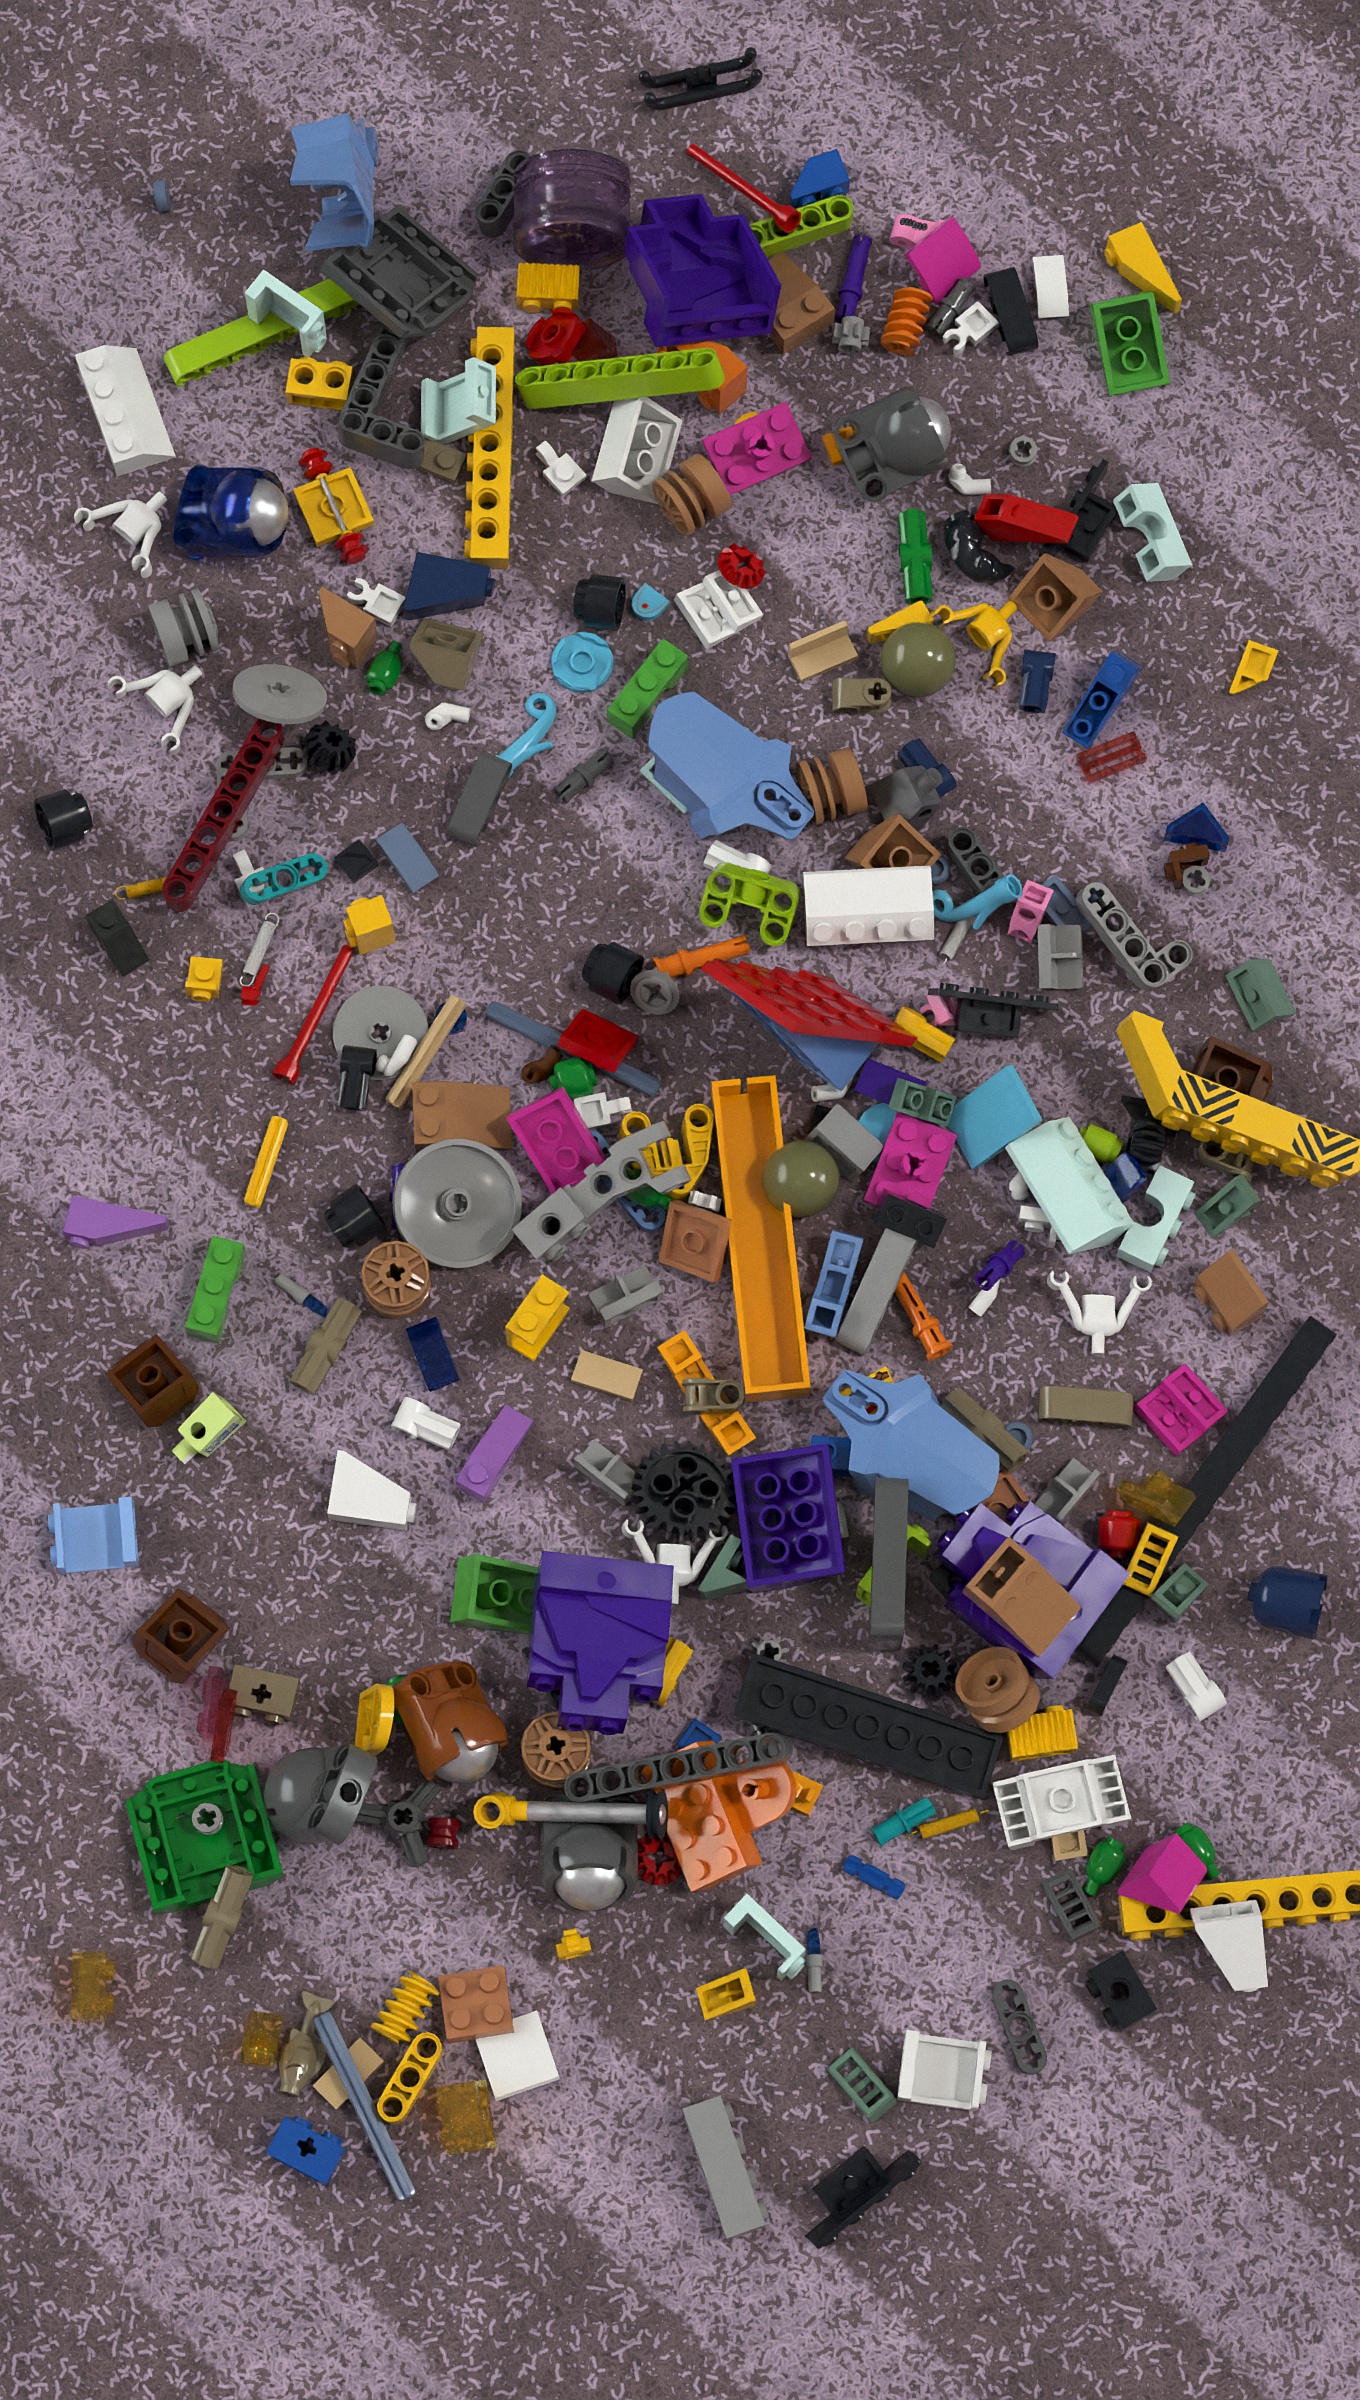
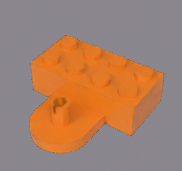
M699 1741L678 1751L715 1744V1742ZM713 1753L708 1754L704 1760L705 1768L710 1771L717 1764L716 1756ZM681 1759L677 1760L672 1767L674 1776L676 1778L680 1777L685 1770V1765ZM748 1759L739 1762V1764H744ZM784 1763L782 1765L663 1789L668 1800L667 1833L691 1892L711 1889L763 1864L751 1833L779 1820L793 1806L796 1797V1782L787 1764ZM647 1766L643 1769V1773L647 1783H649L653 1772ZM661 1789L655 1790L656 1794H659Z

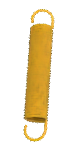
M167 877L120 886L115 890V896L118 899H126L119 898L116 894L117 890L122 887L126 888L129 899L161 892Z
M973 1808L929 1822L928 1824L926 1823L925 1825H920L918 1829H920L923 1839L979 1822L980 1820L976 1809ZM985 1810L980 1813L982 1814L984 1812H989L990 1810Z

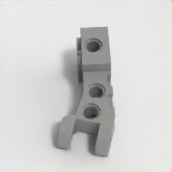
M665 1121L648 1126L617 1141L608 1149L611 1153L610 1157L600 1165L592 1163L583 1171L587 1176L576 1186L567 1184L564 1188L560 1187L511 1229L537 1260L547 1262L552 1259L555 1262L569 1250L566 1245L575 1238L579 1241L588 1235L593 1229L591 1224L596 1220L595 1217L617 1198L649 1185L659 1193L667 1194L691 1181L685 1165L655 1177L643 1152L647 1150L646 1146L660 1139L671 1137ZM638 1162L642 1169L641 1175L635 1180H630L627 1176V1168L630 1164ZM609 1176L612 1180V1189L608 1193L602 1194L598 1190V1182L602 1177ZM559 1220L561 1227L559 1232L554 1235L552 1224Z

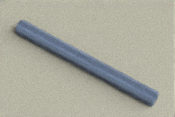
M492 1001L487 1008L486 1017L546 1047H550V1045L557 1046L562 1035L561 1032L496 1001ZM561 1048L564 1051L565 1056L569 1058L577 1057L569 1054L565 1049ZM592 1063L594 1070L651 1097L657 1094L661 1086L659 1079L625 1063H622L615 1073L599 1069Z
M325 2012L313 2019L314 2026L396 2198L401 2201L415 2194V2188L331 2013Z

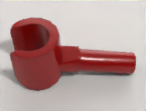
M262 965L253 987H242L241 999L243 1005L255 1006L259 1003L260 1000L256 999L261 995L262 983L270 969L268 965Z

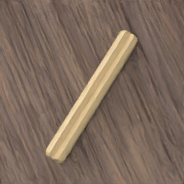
M454 995L448 998L386 1096V1101L395 1108L400 1109L403 1107L412 1093V1082H419L466 1007V1003L462 999Z

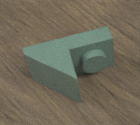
M1242 1174L1236 1176L1194 1213L1213 1239L1251 1215L1249 1210L1261 1200Z
M732 1534L729 1536L698 1588L701 1598L710 1600L750 1590L747 1579L732 1572L733 1568L738 1570L744 1562L741 1539Z
M1184 1563L1151 1596V1602L1176 1623L1209 1584Z

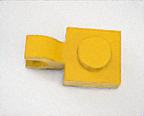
M576 1928L564 1930V1937L561 1938L562 1943L556 1945L559 1962L592 1953L589 1938H581V1935L577 1934Z

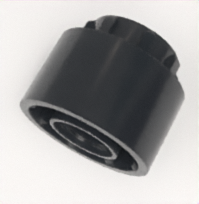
M592 574L590 579L579 580L574 595V617L577 620H584V625L588 628L618 631L621 626L626 601L625 578Z
M67 789L34 800L38 824L47 836V838H44L52 851L83 841L84 834L90 833L93 828L90 810L81 793H69Z
M611 942L609 945L597 944L586 959L582 970V978L585 982L589 983V990L620 1005L630 994V985L634 976L642 971L644 957L616 942Z
M357 1183L329 1201L331 1208L324 1213V1219L339 1242L346 1248H350L354 1244L362 1247L387 1230V1226L380 1214Z

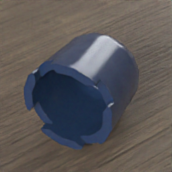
M1282 1566L1267 1568L1260 1575L1258 1583L1251 1582L1247 1601L1253 1602L1255 1619L1265 1627L1313 1640L1321 1616L1323 1604H1320L1323 1591H1326L1328 1575Z

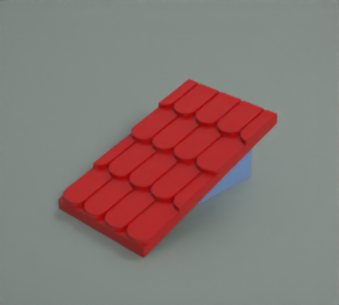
M714 958L712 962L707 960L700 969L724 985L795 1060L839 1091L844 1089L879 1043L911 1047L918 1038L837 984L831 978L804 969L795 972L775 966L772 970L744 961L735 964Z

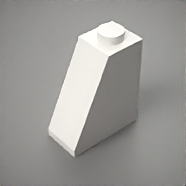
M338 1450L327 1512L329 1520L407 1531L408 1522L414 1523L417 1505L416 1503H411L410 1492L347 1452Z
M1257 1900L1190 1908V1915L1196 1932L1234 1991L1252 1992L1258 1988L1268 1987L1262 1915Z

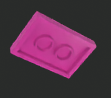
M787 402L701 440L713 468L719 474L730 496L812 459Z
M563 1086L510 1113L506 1118L552 1194L560 1187L564 1188L567 1184L576 1186L587 1176L583 1171L592 1163L600 1165L607 1159Z
M897 1112L862 1202L876 1207L885 1188L930 1208L957 1134L907 1114Z

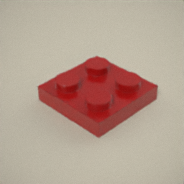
M582 1008L560 1036L557 1046L565 1049L573 1056L581 1057L594 1063L599 1069L615 1073L634 1049L639 1035Z

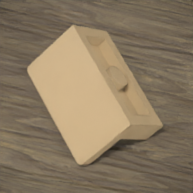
M846 620L792 642L788 647V658L801 683L858 659V654L848 636Z

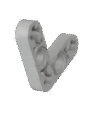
M296 747L281 748L277 755L280 756V762H289L291 756H297L298 761H303V763L297 764V769H291L290 764H280L281 771H276L277 763L275 759L264 780L297 778L305 774L308 769V759L303 757V750ZM239 750L224 752L217 759V789L228 771L227 768H222V766H226L228 760H234ZM257 755L248 758L247 763L254 765L255 761L261 757ZM237 782L231 789L242 791L245 789L246 783ZM248 808L238 823L243 826L237 828V832L232 834L229 841H239L248 833ZM219 810V817H228L231 810Z

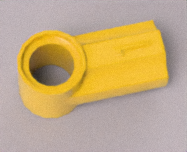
M902 1006L894 1020L895 1023L918 1037L913 1043V1047L941 1063L956 1039L928 1023L923 1015L906 1006Z
M671 1637L668 1639L663 1688L658 1702L652 1701L663 1708L671 1691H674L678 1684L677 1679L693 1654L692 1649L677 1639Z

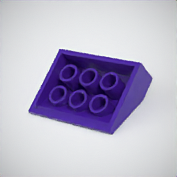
M829 1444L731 1459L748 1588L754 1594L787 1589L845 1574L846 1568Z

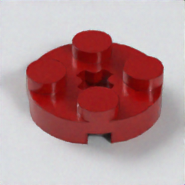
M560 307L550 311L553 316L549 317L546 321L541 317L529 331L526 339V346L529 348L528 354L538 364L550 365L555 362L563 364L571 358L572 350L577 345L580 337L585 333L586 326L570 308Z

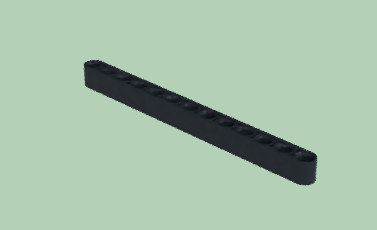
M1311 1315L1157 1526L1178 1536L1161 1577L1166 1574L1182 1548L1184 1549L1200 1523L1210 1513L1218 1498L1228 1488L1236 1473L1241 1470L1254 1448L1259 1445L1272 1423L1277 1420L1287 1406L1288 1401L1293 1394L1295 1395L1311 1369L1315 1367L1329 1344L1337 1336L1334 1331ZM1152 1535L1148 1539V1541L1163 1548L1167 1545V1542ZM1146 1547L1142 1552L1159 1561L1162 1554ZM1140 1559L1137 1563L1138 1566L1151 1572H1155L1157 1568ZM1135 1571L1132 1574V1578L1148 1585L1150 1584V1578ZM1122 1585L1074 1652L1098 1668L1102 1659L1109 1653L1119 1639L1120 1634L1129 1625L1143 1602L1149 1596L1126 1585Z

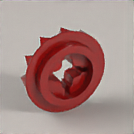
M733 543L728 548L724 547L718 556L717 564L720 573L729 583L743 589L754 588L761 583L766 573L762 568L764 561L756 558L757 551L751 553L746 545L738 547V545ZM739 563H747V566L740 568L739 570L737 569Z
M665 1833L663 1839H660L656 1834L653 1839H650L647 1835L639 1840L638 1875L641 1879L652 1885H666L675 1881L682 1874V1868L667 1833ZM660 1844H662L664 1856L674 1861L663 1862L661 1867H659V1872H656L655 1861L650 1859V1857H645V1855L656 1854L657 1850L660 1849Z

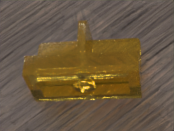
M1157 1470L1154 1474H1149L1140 1487L1122 1480L1115 1489L1132 1508L1174 1527L1196 1499L1193 1491L1174 1484L1165 1472Z

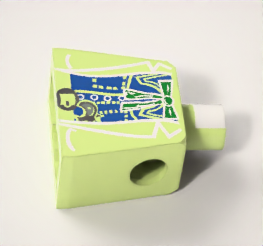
M212 1392L178 1428L184 1439L172 1449V1452L184 1464L197 1452L208 1457L247 1421L225 1398ZM205 1426V1435L197 1439L195 1435Z

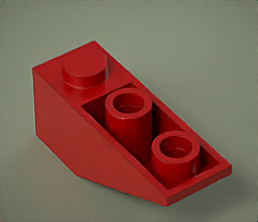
M985 494L974 520L991 541L1068 543L1079 517L1076 514L1011 494Z

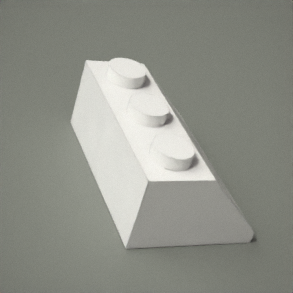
M648 397L614 400L592 482L610 493L658 504L652 489V481L659 477L664 478L665 473L669 471L683 420Z

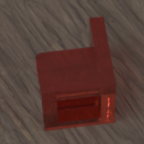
M591 318L584 321L586 331L572 350V356L579 362L615 358L617 356L615 338Z

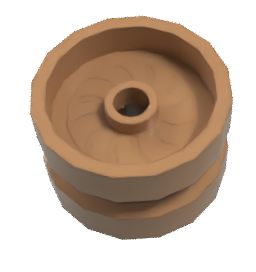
M990 1647L980 1650L967 1659L960 1668L955 1680L958 1696L978 1726L988 1732L1003 1733L1016 1729L1027 1722L1032 1716L1040 1700L1039 1687L1017 1653L1007 1647Z

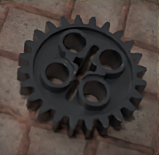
M675 1441L673 1450H669L665 1444L661 1445L660 1454L651 1450L649 1460L642 1458L640 1463L641 1469H636L634 1474L636 1480H633L631 1490L635 1491L632 1496V1502L639 1503L636 1508V1514L646 1513L643 1520L644 1525L654 1522V1533L661 1529L666 1530L665 1539H668L672 1533H676L678 1542L683 1540L684 1535H689L690 1540L695 1542L697 1533H700L704 1539H708L709 1528L715 1533H719L720 1523L728 1524L729 1514L734 1513L736 1506L734 1504L736 1503L734 1480H730L733 1470H723L726 1459L715 1461L716 1451L713 1450L708 1455L705 1454L703 1444L697 1450H693L691 1441L687 1442L685 1449H681L679 1443ZM688 1467L693 1470V1473H683L680 1471V1468ZM663 1486L667 1488L668 1491L662 1492L657 1490L655 1487ZM701 1492H711L714 1496L706 1497ZM684 1509L688 1511L690 1514L682 1515L679 1514L676 1510Z

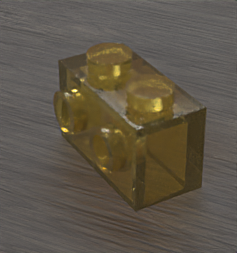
M72 1951L71 2020L74 2023H108V2014H114V1994H109V1981H114L115 1961L110 1960V1956L106 1951Z
M486 2080L438 2087L435 2105L438 2114L442 2118L441 2141L443 2147L447 2149V2155L497 2147Z

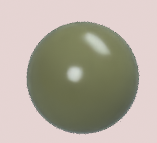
M911 622L898 627L888 636L881 651L880 661L885 679L896 691L906 696L919 698L933 695L946 686L955 669L956 655L951 640L940 628L926 622Z
M800 1140L786 1143L778 1151L776 1149L771 1154L763 1170L762 1182L768 1200L777 1210L782 1213L784 1212V1202L790 1205L791 1217L805 1218L819 1214L833 1202L839 1189L840 1175L837 1163L825 1148L810 1141Z

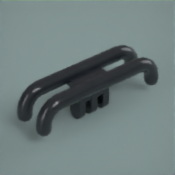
M749 47L746 49L745 54L739 58L718 63L712 62L708 63V65L696 66L695 68L689 67L681 71L658 76H650L648 71L643 70L639 73L638 79L640 84L646 88H661L685 83L687 91L661 98H656L654 93L648 92L644 96V102L651 109L664 110L749 91L761 82L763 73L760 69H754L746 79L717 85V75L742 70L750 66L756 59L757 51L755 48Z

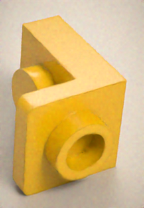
M191 956L188 981L185 982V991L187 995L191 996L192 1000L209 1002L211 998H219L223 960Z

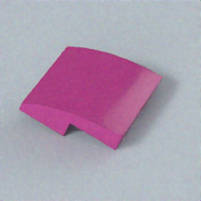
M954 216L948 217L904 254L920 277L917 280L924 291L932 295V302L935 305L943 297L950 294L960 277L968 279L981 268L979 259L970 241Z
M1183 1364L1164 1379L1156 1389L1139 1401L1133 1408L1176 1457L1228 1413L1223 1404L1186 1364Z

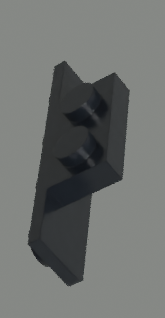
M1103 459L1098 467L1093 465L1085 479V482L1088 483L1083 492L1078 490L1069 505L1072 508L1070 513L1076 514L1079 518L1068 543H1044L1039 557L1045 553L1055 557L1059 549L1062 548L1086 562L1089 561L1118 514L1115 505L1094 494L1107 473L1109 461Z
M940 983L939 988L928 989V995L958 999L955 1031L1018 1038L1022 1007L1058 1010V1004L1049 1003L1048 996L1030 995V1000L1019 999V993L1000 991V996L989 995V989L970 987V992L958 991L959 985Z
M862 2146L812 2188L830 2215L809 2231L805 2237L817 2249L832 2244L838 2238V2233L848 2225L860 2221L865 2211L873 2204L885 2200L890 2195L891 2189L897 2184L910 2179L922 2164L921 2160L908 2149L883 2170L865 2146Z

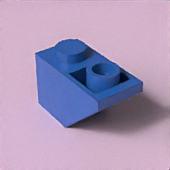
M837 149L808 158L790 194V205L797 209L798 206L800 208L817 202L814 193H817L820 201L836 195L846 196V193H849L850 179Z

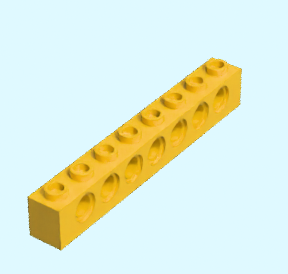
M477 327V338H471V357H476L484 362L488 359L500 361L498 364L493 365L496 366V388L499 390L496 392V417L498 420L496 424L468 435V443H474L473 453H467V471L473 472V482L467 481L466 500H472V511L466 510L465 528L471 529V540H465V558H470L471 563L490 566V569L509 568L515 353L514 327ZM488 444L497 447L496 450L487 452L482 448ZM486 473L496 475V478L490 481L484 480L481 477ZM485 502H492L496 505L489 510L480 507ZM484 531H491L495 534L489 539L479 536Z
M1360 1870L1198 1885L1186 1904H1191L1197 1908L1213 1906V1903L1219 1900L1228 1904L1243 1902L1248 1898L1254 1897L1259 1899L1263 1905L1261 1915L1264 1929L1280 1928L1284 1926L1283 1921L1296 1920L1297 1926L1313 1925L1317 1923L1316 1918L1329 1917L1331 1923L1345 1922L1350 1920L1349 1915L1360 1914V1904H1351L1345 1896V1892L1349 1888L1357 1889L1360 1892ZM1316 1891L1324 1892L1329 1899L1328 1906H1316L1312 1900V1894ZM1284 1894L1292 1896L1296 1902L1295 1909L1291 1911L1283 1909L1279 1904V1897ZM1122 1895L1118 1896L1122 1936H1131V1941L1151 1939V1934L1163 1932L1164 1938H1177L1184 1936L1185 1930H1195L1192 1920L1184 1919L1181 1914L1160 1907L1157 1908L1163 1912L1164 1919L1162 1922L1153 1923L1147 1918L1146 1910L1149 1907L1156 1906Z

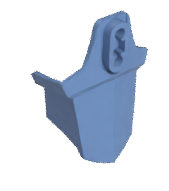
M347 113L323 121L293 127L291 133L297 152L290 178L291 186L314 185V189L334 186L344 190L341 195L322 198L323 212L321 219L323 221L314 223L306 244V251L357 245L371 248L374 230V167L378 166L379 145L375 127L365 128V120L363 118L357 119L355 124Z
M695 692L675 695L658 704L650 725L648 748L655 758L653 779L691 813L690 826L700 839L709 835H720L743 824L761 828L786 840H793L813 817L814 809L802 794L789 772L792 745L778 739L763 741ZM764 792H771L774 795V801L766 800ZM789 812L797 813L799 815V820H791L789 818Z
M843 1370L823 1397L824 1405L836 1417L852 1442L848 1472H850L859 1493L874 1498L875 1477L909 1479L908 1508L932 1522L943 1513L956 1516L968 1511L993 1494L999 1475V1454L940 1407L941 1405L934 1392L921 1374L894 1384L876 1380L851 1370ZM848 1387L851 1389L852 1395L843 1396L839 1393V1389ZM870 1405H874L878 1408V1411L872 1415L868 1414L865 1409Z

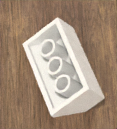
M103 345L76 354L78 370L117 477L175 458L173 447L137 348Z
M930 866L803 872L804 925L807 946L934 940V905Z

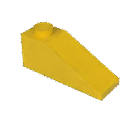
M1142 222L1109 235L1106 249H1104L1109 265H1115L1119 274L1141 290L1154 291L1155 300L1171 312H1178L1182 298Z

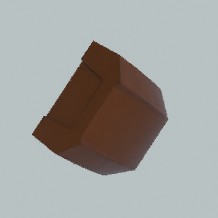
M1213 1036L1204 1042L1190 1072L1265 1102L1273 1083L1270 1063Z
M158 1335L144 1341L112 1365L105 1373L147 1427L162 1426L166 1420L187 1404L193 1403L199 1391V1386L192 1374Z
M178 1588L136 1631L132 1645L140 1658H143L169 1678L170 1682L184 1684L230 1628L224 1618L197 1597Z

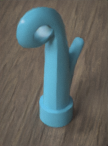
M545 693L532 694L525 703L526 711L538 720L499 756L495 755L512 763L509 777L513 774V770L522 762L553 746L551 741L538 744L556 717L557 708L555 702ZM542 702L546 709L538 710L534 707V704Z
M1009 874L998 879L992 887L954 909L952 898L948 893L943 890H934V916L945 922H957L977 915L973 929L978 930L986 918L998 907L1022 896V886L1014 875ZM939 900L944 903V908L940 906Z

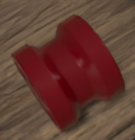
M439 1817L428 1818L430 1836L426 1838V1846L440 1849H458L459 1841L456 1839V1834L460 1830L461 1821Z

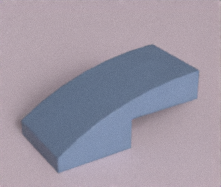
M402 822L375 839L411 893H414L439 876L428 857Z

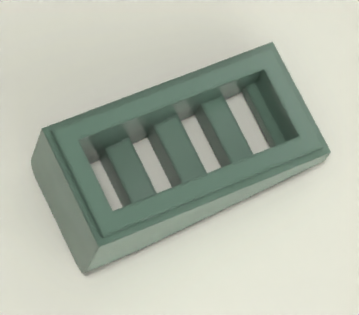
M850 2048L827 2068L828 2072L871 2124L897 2104L894 2095L853 2048ZM855 2061L858 2066L843 2078L837 2070L845 2065L841 2070L843 2071ZM864 2072L867 2076L851 2088L849 2083ZM873 2083L876 2087L861 2099L857 2094ZM878 2095H883V2097L879 2099L874 2105H872L870 2108L867 2107V2104H869Z

